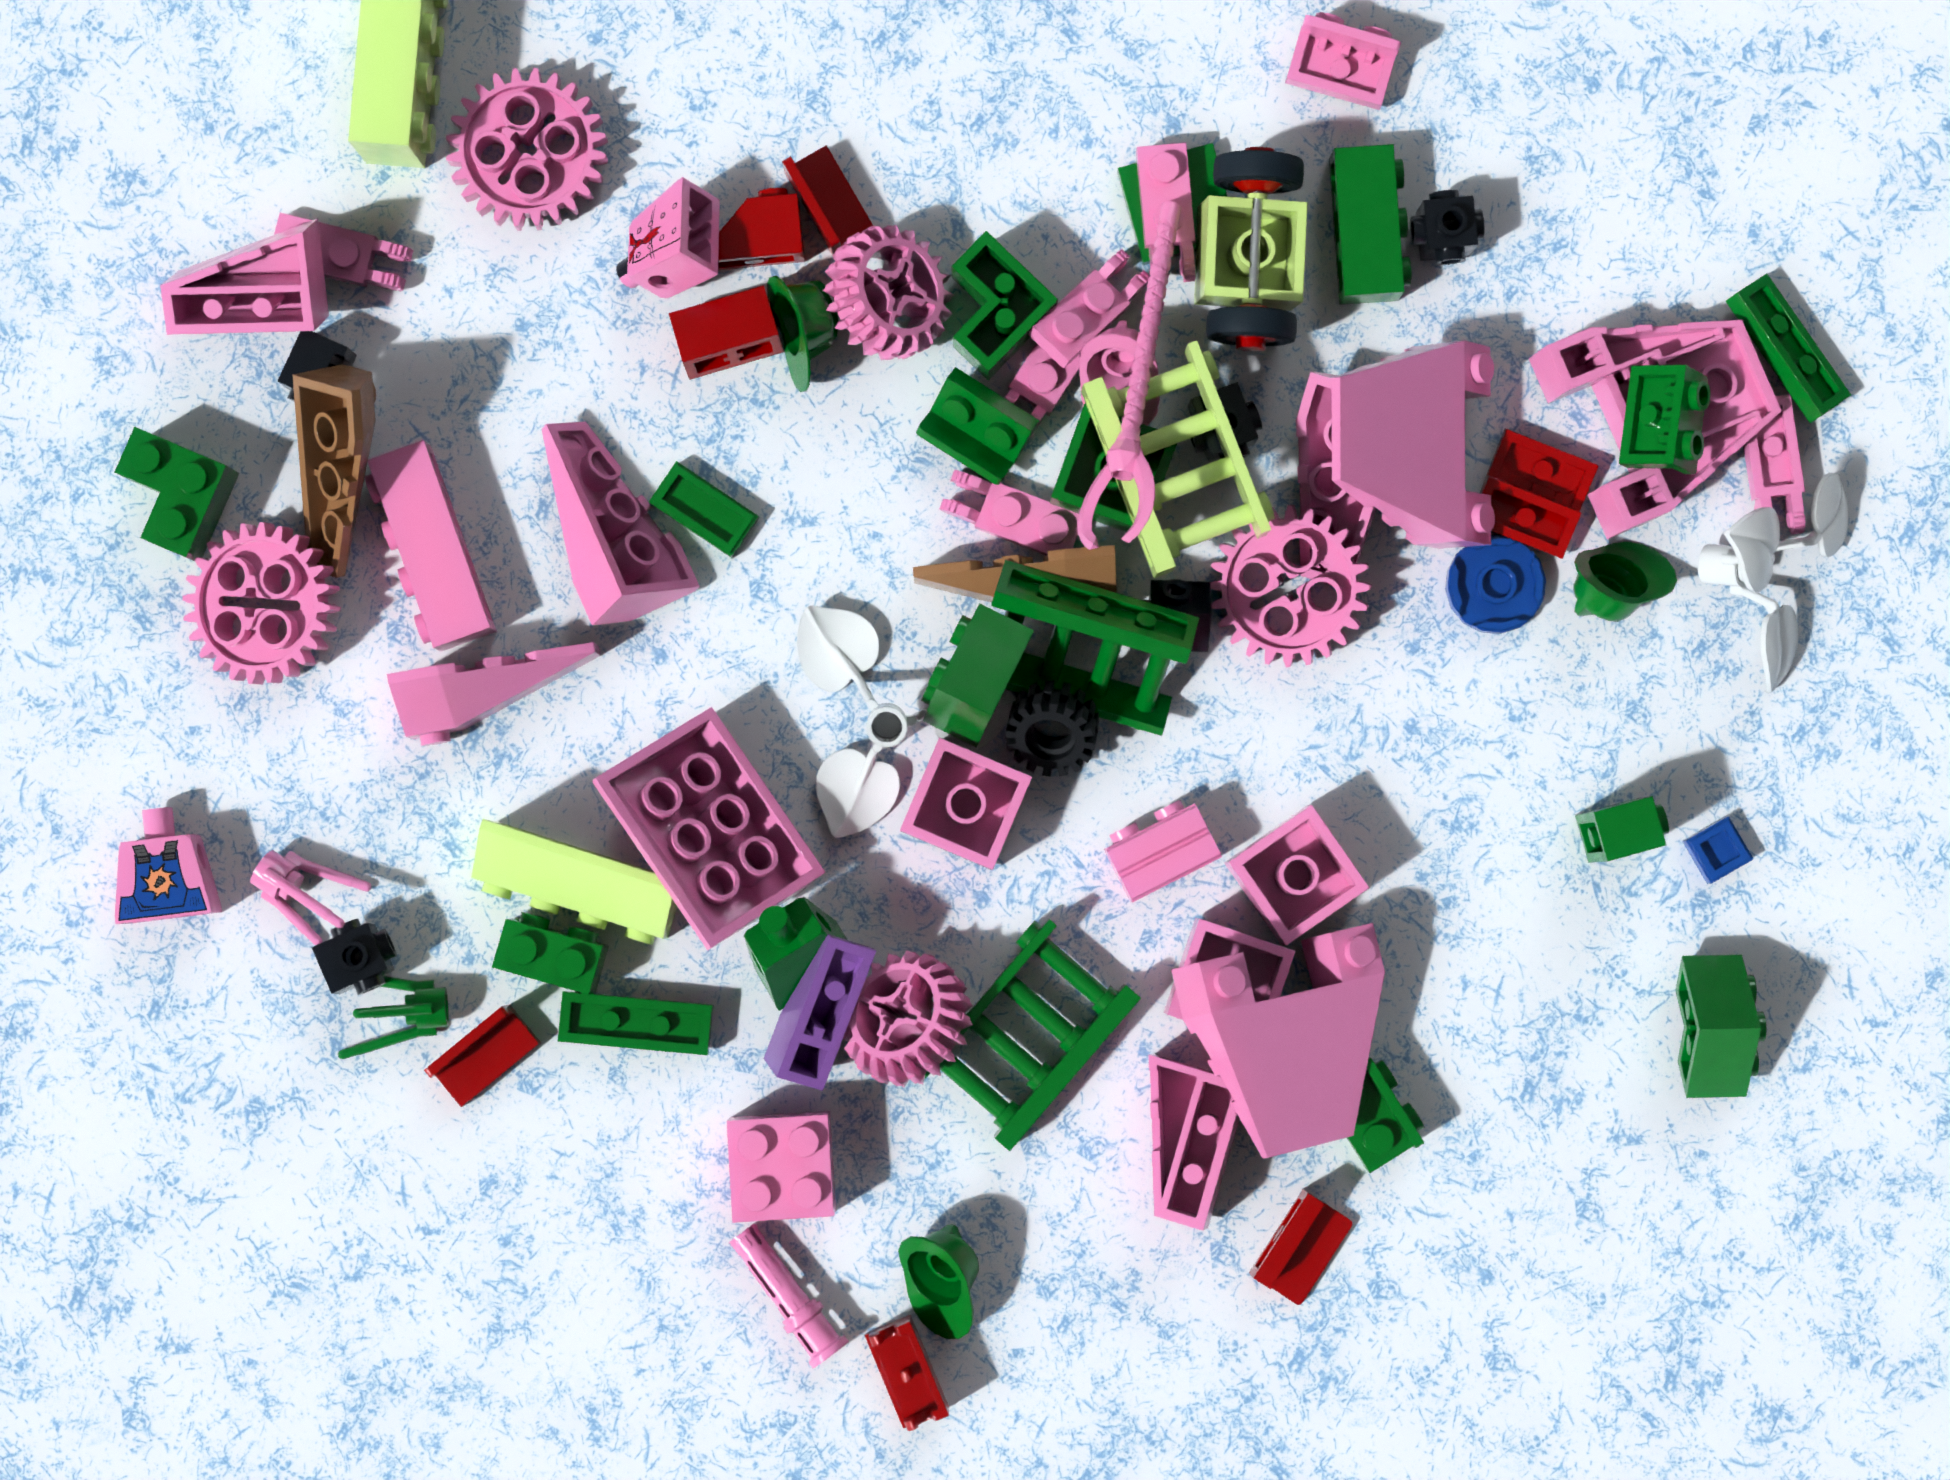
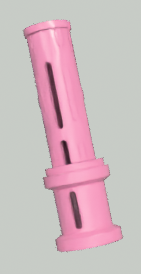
M755 1223L729 1242L785 1318L782 1323L786 1333H793L811 1357L808 1363L812 1368L821 1364L849 1342L845 1335L839 1336L821 1312L824 1307L821 1302L816 1301L815 1298L810 1300L800 1288Z

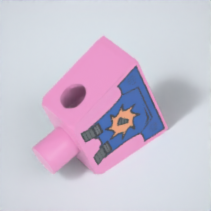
M172 807L142 810L145 839L121 842L119 846L115 924H131L221 913V902L201 836L195 834L176 836Z

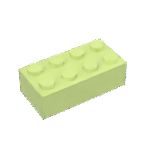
M361 0L348 141L366 164L425 168L426 154L434 153L436 129L434 124H429L431 105H438L440 97V78L438 75H434L435 57H442L444 51V28L438 27L439 8L446 9L448 0Z

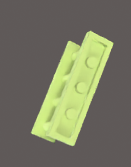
M1197 340L1188 343L1184 353L1188 364L1150 378L1148 394L1145 399L1148 401L1196 382L1206 411L1141 435V448L1145 456L1214 429L1225 457L1155 484L1153 510L1148 522L1138 535L1154 579L1173 572L1176 567L1173 558L1180 556V550L1250 523L1257 539L1271 531L1269 521L1275 520L1271 503L1265 491L1258 494L1256 492L1213 381L1220 377L1215 360L1209 350L1201 351ZM1103 377L1084 383L1081 393L1104 452L1107 455V451L1115 443L1122 430L1118 417L1124 415L1125 403H1127V390L1130 386L1117 390L1115 386L1107 389ZM1233 476L1243 505L1173 532L1170 527L1164 530L1161 529L1155 511L1162 509L1161 503ZM1115 478L1133 524L1139 505L1138 488L1135 479L1122 481Z

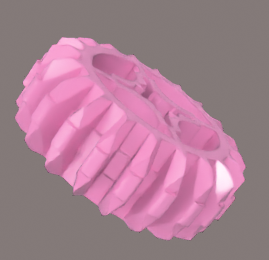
M888 225L884 228L871 226L862 231V233L857 232L847 238V241L844 242L845 245L837 248L832 255L835 262L830 264L825 271L833 281L827 283L822 291L834 297V302L829 304L826 311L838 313L840 321H838L835 329L844 330L847 328L850 332L848 345L862 343L863 355L872 356L878 353L881 360H891L895 357L907 359L915 355V352L919 353L928 349L933 344V340L940 337L945 331L942 323L947 321L952 315L951 311L944 304L950 302L954 294L945 290L943 286L951 275L940 273L937 265H939L942 257H931L928 254L930 241L916 243L914 230H905L900 233L897 225ZM870 258L884 260L883 268L881 269L878 268L873 271L866 266ZM906 315L911 318L906 328L893 326L897 317Z
M908 950L902 959L897 955L888 953L885 967L879 963L871 964L872 974L864 982L843 1040L847 1042L844 1049L847 1051L848 1056L855 1060L854 1063L857 1064L859 1070L866 1075L870 1074L872 1078L880 1083L888 1084L892 1082L896 1086L905 1088L910 1079L915 1084L923 1085L926 1071L932 1075L941 1076L940 1063L944 1059L949 1062H956L954 1054L951 1052L954 1046L967 1045L965 1037L960 1034V1031L973 1025L970 1017L965 1014L973 1005L964 994L967 990L964 982L954 974V970L945 962L941 963L929 954L924 953L922 956H919L917 953Z

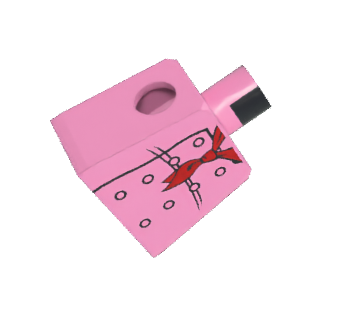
M684 177L677 180L632 221L629 227L628 257L619 262L616 267L617 275L621 282L629 288H636L640 285L660 298H670L718 274L720 200Z

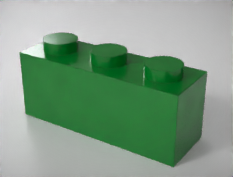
M1394 144L1334 148L1329 158L1339 305L1398 301L1405 292L1404 287L1411 286L1412 279L1409 256L1402 257L1401 238H1405L1408 235L1406 208H1398L1397 189L1404 188L1403 160L1395 159Z

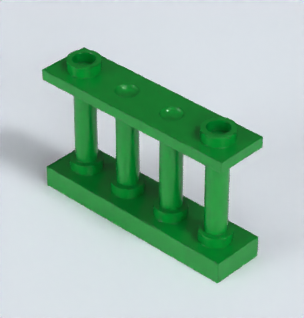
M1005 560L991 606L1006 610V617L1022 625L1025 616L1054 625L1045 658L1023 653L1006 690L1016 693L1024 690L1028 693L1029 685L1036 682L1041 690H1043L1046 680H1054L1055 689H1062L1063 682L1072 684L1070 693L1075 694L1079 688L1086 692L1085 702L1091 699L1096 705L1095 713H1099L1100 718L1162 736L1172 697L1159 692L1170 660L1187 664L1199 617ZM1074 631L1103 639L1092 673L1064 665ZM1122 645L1151 654L1140 687L1111 679Z
M1050 919L1043 926L1034 920L1015 943L1022 950L966 1014L970 1017L973 1025L960 1031V1034L964 1035L970 1029L1028 1079L1026 1085L1032 1089L1029 1095L1020 1105L1014 1100L1008 1103L957 1057H955L956 1062H949L944 1059L940 1063V1070L996 1118L993 1123L999 1127V1130L994 1134V1138L1008 1151L1012 1150L1141 999L1125 984L1118 991L1111 985L1105 988L1047 938L1057 926ZM1033 953L1037 954L1094 1004L1091 1009L1097 1015L1085 1029L1079 1024L1074 1027L1015 976ZM1001 990L1061 1041L1059 1047L1065 1053L1053 1067L1047 1062L1041 1065L982 1014ZM926 1071L925 1079L928 1077L930 1072Z

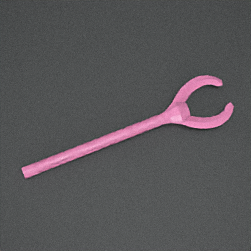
M1173 201L1163 202L1161 206L1157 229L1158 235L1155 239V250H1153L1152 256L1153 262L1150 266V277H1148L1146 287L1148 289L1145 293V305H1143L1142 319L1139 326L1140 332L1138 333L1137 347H1135L1134 353L1135 359L1132 363L1130 387L1127 390V403H1125L1124 417H1122V430L1115 443L1107 451V463L1091 484L1079 512L1077 523L1078 535L1082 544L1088 550L1099 548L1097 537L1092 532V519L1099 498L1112 477L1122 481L1135 479L1138 488V513L1133 525L1121 540L1130 543L1140 534L1148 522L1154 506V476L1141 448L1140 426L1143 422L1145 398L1149 389L1148 382H1150L1151 368L1153 367V354H1155L1158 327L1161 323V312H1163L1164 306L1163 299L1166 296L1168 272L1171 268V257H1173L1174 251L1173 245L1176 241V230H1178L1181 205Z

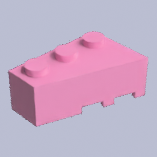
M318 218L177 271L160 285L167 335L315 331L329 316Z
M1148 1054L1151 1083L1150 1112L1153 1138L1154 1216L1204 1231L1210 1224L1240 1120L1231 1104L1234 1099L1220 1075L1215 1076L1212 1071L1155 1054Z

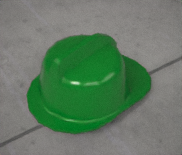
M772 276L769 277L767 283L770 307L781 333L791 378L795 387L800 392H806L810 385V360L832 346L838 333V329H835L839 321L837 312L826 311L832 300L829 294L822 291L826 286L821 281L814 280L786 285L779 277Z
M1628 541L1612 543L1578 553L1574 561L1578 572L1573 585V591L1577 598L1574 612L1578 616L1596 615L1599 618L1613 622L1624 620L1642 604L1671 593L1677 583L1675 569L1668 559L1656 550L1643 544Z
M949 1224L941 1230L931 1232L925 1237L910 1236L903 1240L898 1250L900 1262L904 1271L908 1297L920 1321L934 1334L945 1339H960L968 1334L974 1323V1309L970 1290L979 1272V1262L973 1249L962 1239L958 1227Z

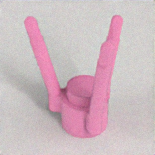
M274 850L269 851L256 866L250 883L262 890L261 898L274 905L314 945L322 943V938L286 901L294 898L337 928H342L345 922L330 909L299 889L304 880V875L300 874L299 870L368 892L371 890L372 886L367 881L305 860L292 851H289L285 857Z

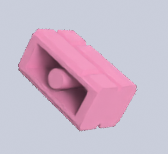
M1178 800L1154 812L1157 823L1140 831L1135 822L1109 835L1113 845L1105 848L1104 851L1130 902H1135L1222 857L1195 803L1184 808L1181 800Z

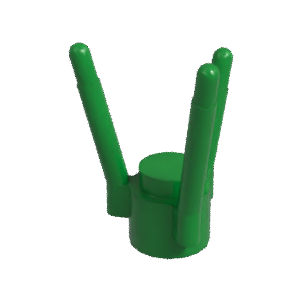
M383 976L386 984L380 987L415 992V994L405 995L404 1005L357 1008L353 1011V1016L355 1018L406 1016L407 1025L416 1024V1026L342 1049L338 1052V1057L346 1059L417 1037L437 1036V1028L448 1027L449 1025L446 987L435 988L434 980L412 981Z

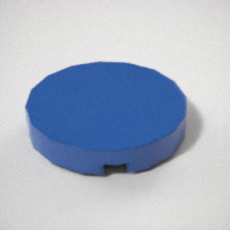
M1491 535V545L1464 547L1455 555L1447 570L1445 591L1450 608L1462 623L1478 632L1502 634L1520 628L1535 615L1545 597L1546 577L1540 559L1527 546L1506 536Z

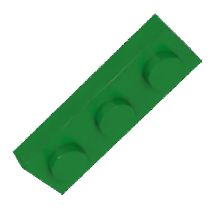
M1767 273L1726 300V303L1737 319L1743 321L1749 336L1809 423L1851 396L1849 390Z
M562 991L558 1042L709 1055L714 1005L604 994L587 995L580 992Z

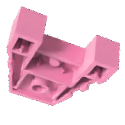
M1742 320L1686 322L1669 326H1652V324L1635 325L1630 328L1607 329V327H1591L1546 345L1529 358L1548 404L1592 386L1619 451L1621 449L1631 366L1688 365L1708 378L1711 396L1709 406L1704 411L1701 432L1704 438V451L1702 457L1698 460L1696 474H1683L1673 468H1627L1629 471L1628 475L1611 481L1587 494L1607 539L1646 524L1672 511L1683 501L1684 497L1700 483L1704 482L1716 471L1715 469L1733 453L1737 452L1782 411Z
M1465 340L1413 346L1405 349V352L1382 358L1378 363L1364 365L1331 378L1332 481L1363 506L1376 507L1382 512L1381 520L1389 526H1400L1406 531V539L1413 545L1438 549L1491 545V531L1495 524V514L1491 506V495L1466 491L1465 399L1491 396L1490 381L1494 375V364L1490 356V347Z
M1373 923L1301 940L1313 989L1255 1002L1243 952L1171 970L1183 1021L1191 1034H1197L1210 1057L1207 1060L1215 1076L1220 1075L1234 1099L1231 1104L1263 1159L1354 1136L1385 975Z

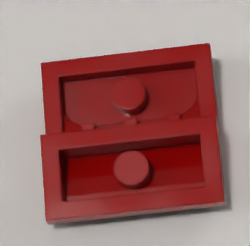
M1505 428L1480 490L1481 494L1491 495V506L1495 514V524L1492 531L1563 559L1582 514L1580 512L1599 465Z

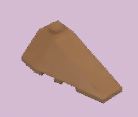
M344 364L292 374L305 536L310 538L307 549L317 548L324 551L317 565L333 566L334 571L329 576L335 578L343 577L346 573L376 422L374 405L376 389L373 383L372 372Z
M1115 545L1099 546V548L1088 550L1086 547L1047 551L1048 555L1043 557V562L1033 563L1032 557L1009 555L993 560V566L983 567V562L978 560L913 567L914 583L992 603L1004 562L1008 560L1117 593Z

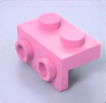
M1319 12L1315 16L1305 15L1285 83L1380 110L1401 42L1392 39V34L1382 28L1365 26L1363 30L1346 26L1342 18L1333 14Z

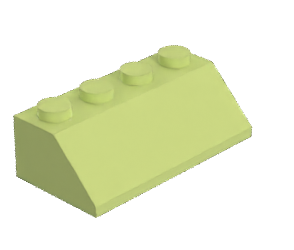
M482 819L471 876L473 879L484 882L481 891L509 900L513 891L531 897L530 907L558 915L560 906L579 912L578 922L603 930L606 929L609 921L627 927L625 937L653 945L655 936L662 939L668 938L677 905L654 871L497 821Z

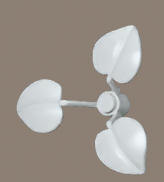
M1827 473L1815 488L1811 505V522L1814 530L1807 537L1779 541L1780 524L1776 511L1771 507H1761L1746 514L1724 532V536L1731 546L1706 544L1699 556L1698 574L1702 583L1730 586L1731 595L1744 596L1763 605L1768 611V614L1763 619L1760 633L1761 656L1766 682L1765 692L1771 693L1777 688L1794 661L1798 647V624L1795 612L1790 605H1782L1779 608L1777 601L1758 592H1761L1771 579L1773 562L1775 560L1774 553L1776 551L1812 546L1818 543L1821 556L1831 557L1840 549L1848 529L1849 507L1847 495L1838 473Z
M808 606L801 616L797 632L799 660L806 676L818 688L827 692L840 691L852 678L871 711L867 718L866 729L873 745L867 757L859 750L853 748L838 750L822 762L816 777L817 798L827 820L830 833L833 837L840 838L859 833L871 827L891 810L899 794V774L893 765L875 760L883 747H893L899 744L906 735L907 726H913L917 722L922 721L928 708L912 715H905L904 711L895 704H878L860 672L870 669L875 664L879 654V638L872 624L860 614L850 610ZM1005 689L977 748L934 727L935 733L938 738L940 737L970 751L980 749L995 739L1007 724L1012 703L1017 698L1010 690Z

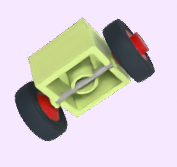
M1248 147L1242 151L1223 153L1215 158L1213 170L1214 184L1225 190L1245 193L1247 198L1209 195L1198 206L1194 305L1224 306L1223 308L1208 312L1206 334L1207 338L1211 341L1236 345L1235 349L1241 351H1264L1266 346L1286 345L1293 343L1296 339L1297 318L1294 313L1289 311L1303 302L1308 202L1267 199V196L1269 194L1295 191L1302 187L1304 164L1303 160L1298 156L1276 152L1268 147Z

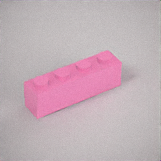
M422 440L369 459L368 465L372 474L365 476V482L375 504L382 502L388 520L382 522L381 527L391 551L398 549L404 567L398 569L399 579L407 597L415 595L421 614L415 615L414 620L423 643L431 642L433 648L442 652L497 632L432 447Z

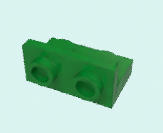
M1688 365L1631 366L1619 457L1620 465L1626 468H1673L1683 474H1696L1698 460L1702 457L1704 451V438L1701 433L1704 411L1709 406L1711 396L1707 376Z
M955 367L947 377L931 410L919 424L916 434L993 484L999 485L1019 459L1039 420Z
M1371 1057L1368 1058L1354 1136L1347 1137V1140L1369 1173H1372L1411 1147L1418 1148L1424 1144L1418 1132L1425 1128L1411 1104L1408 1102L1401 1106L1391 1089L1398 1086V1083L1384 1061L1380 1060L1375 1064Z

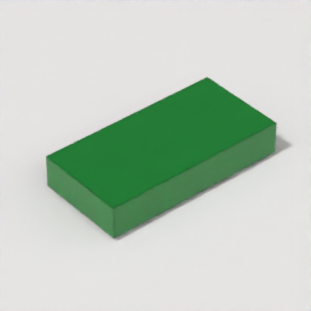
M677 461L649 500L652 506L730 558H733L759 519L757 514Z

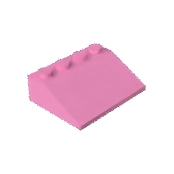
M712 707L592 780L603 799L707 950H710L758 920L766 908L780 906L825 873L816 857Z

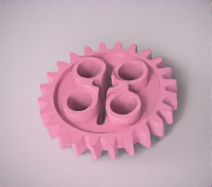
M513 68L511 82L506 84L495 73L493 74L494 89L488 91L484 86L476 84L475 88L480 99L475 103L469 99L462 98L461 102L468 112L467 116L451 117L453 124L461 130V133L446 135V140L449 145L458 148L459 151L447 155L446 160L451 166L462 167L451 176L452 180L456 185L470 183L461 194L466 202H471L480 197L476 207L477 212L483 217L494 208V221L499 226L506 221L509 215L512 216L513 224L519 231L522 230L526 218L532 219L537 230H542L543 218L547 215H550L553 221L560 225L562 224L560 210L566 207L573 214H579L574 200L580 196L592 201L594 197L586 186L587 183H602L604 180L602 175L593 167L594 165L608 163L606 154L595 150V148L607 144L608 139L605 133L592 132L603 121L599 114L586 115L593 106L588 96L574 101L578 93L575 83L572 82L562 91L560 90L561 79L555 72L546 83H543L538 68H533L528 81H523L518 69ZM524 105L535 109L532 120L527 124L515 125L511 123V115L517 107ZM550 114L555 115V120L542 130L545 119ZM563 134L574 138V145L567 153L560 155L550 152V144L557 136ZM522 143L527 146L534 144L537 152L533 156L528 153L521 155L518 147ZM496 144L505 147L503 158L498 163L490 165L481 162V155L488 146ZM512 170L509 181L501 185L499 183L500 178ZM534 173L544 176V184L538 192L525 194L520 191V184L527 175Z
M1288 505L1285 517L1280 519L1276 510L1272 507L1275 520L1269 521L1271 531L1266 536L1257 539L1250 523L1251 531L1248 533L1241 528L1232 530V534L1238 542L1235 546L1229 543H1221L1219 545L1220 550L1228 556L1227 561H1215L1211 564L1213 569L1223 574L1222 579L1210 582L1211 589L1222 591V598L1213 602L1211 608L1226 609L1228 615L1218 623V626L1227 627L1233 624L1237 630L1230 640L1232 644L1239 642L1244 637L1250 641L1247 647V656L1250 657L1261 647L1265 649V664L1269 665L1277 653H1282L1285 666L1291 667L1295 654L1300 653L1306 665H1310L1313 663V649L1317 648L1322 655L1328 658L1332 655L1329 643L1331 639L1343 646L1349 642L1342 630L1344 626L1356 630L1360 628V622L1351 614L1353 610L1367 611L1369 605L1358 599L1357 595L1372 588V584L1358 581V574L1364 572L1370 566L1369 563H1354L1352 557L1362 549L1361 544L1350 547L1345 546L1343 542L1350 532L1348 528L1336 534L1330 531L1334 519L1332 515H1329L1318 524L1315 523V508H1308L1303 518L1298 519L1295 506ZM1302 538L1311 545L1313 554L1307 565H1295L1288 559L1286 551L1292 539ZM1322 562L1329 564V569L1296 589L1299 598L1294 599L1293 595L1286 593L1258 610L1251 608L1252 601L1274 590L1284 582L1281 574L1286 573L1292 579ZM1249 563H1259L1267 569L1269 582L1264 589L1254 590L1245 583L1243 575ZM1327 582L1336 589L1337 601L1334 607L1321 609L1312 602L1311 589L1314 584ZM1281 606L1291 612L1293 626L1289 632L1278 633L1269 626L1268 613L1271 608Z
M260 522L257 528L252 524H240L239 533L237 531L224 530L222 533L225 545L209 541L207 547L212 557L210 559L201 557L194 559L202 570L201 575H187L186 577L189 583L196 586L195 593L184 595L182 598L183 601L194 604L195 611L183 617L184 621L195 622L198 625V629L189 636L190 641H205L206 644L201 649L199 656L210 659L216 657L213 670L217 672H228L230 670L229 678L231 680L244 681L247 678L248 684L263 685L265 679L267 683H282L283 674L286 677L300 676L298 663L306 666H314L316 664L315 658L311 653L312 649L327 651L329 648L320 637L322 632H336L337 627L327 621V614L337 613L341 610V607L328 603V596L335 594L340 588L339 586L328 585L324 580L334 571L333 566L317 565L324 551L317 548L307 549L310 538L298 534L293 536V528L278 526L275 529L274 524ZM240 567H242L245 579L239 588L236 583V575ZM288 569L291 581L287 590L284 591L281 579L283 573ZM229 596L298 601L300 609L290 611L225 606L223 599ZM238 616L241 621V631L235 637L233 623ZM284 619L287 624V633L281 641L278 636V626Z

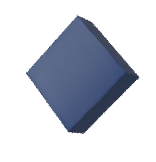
M1729 816L1719 819L1682 841L1707 884H1712L1753 860L1751 853Z

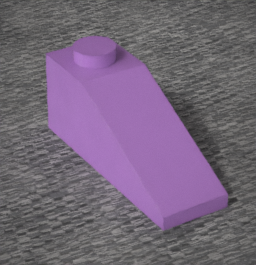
M830 934L826 936L783 1008L763 1058L777 1078L823 1091L876 954L874 948Z

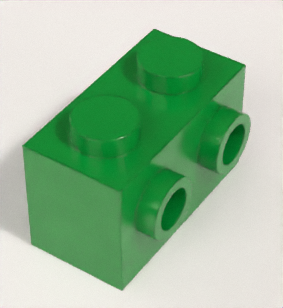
M521 912L519 920L514 918L505 919L492 968L587 995L596 993L609 945L596 942L599 933L571 925L569 926L568 933L548 928L550 919L526 912Z

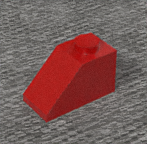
M786 188L763 189L758 192V197L747 198L719 232L718 270L805 262L797 193L788 194Z

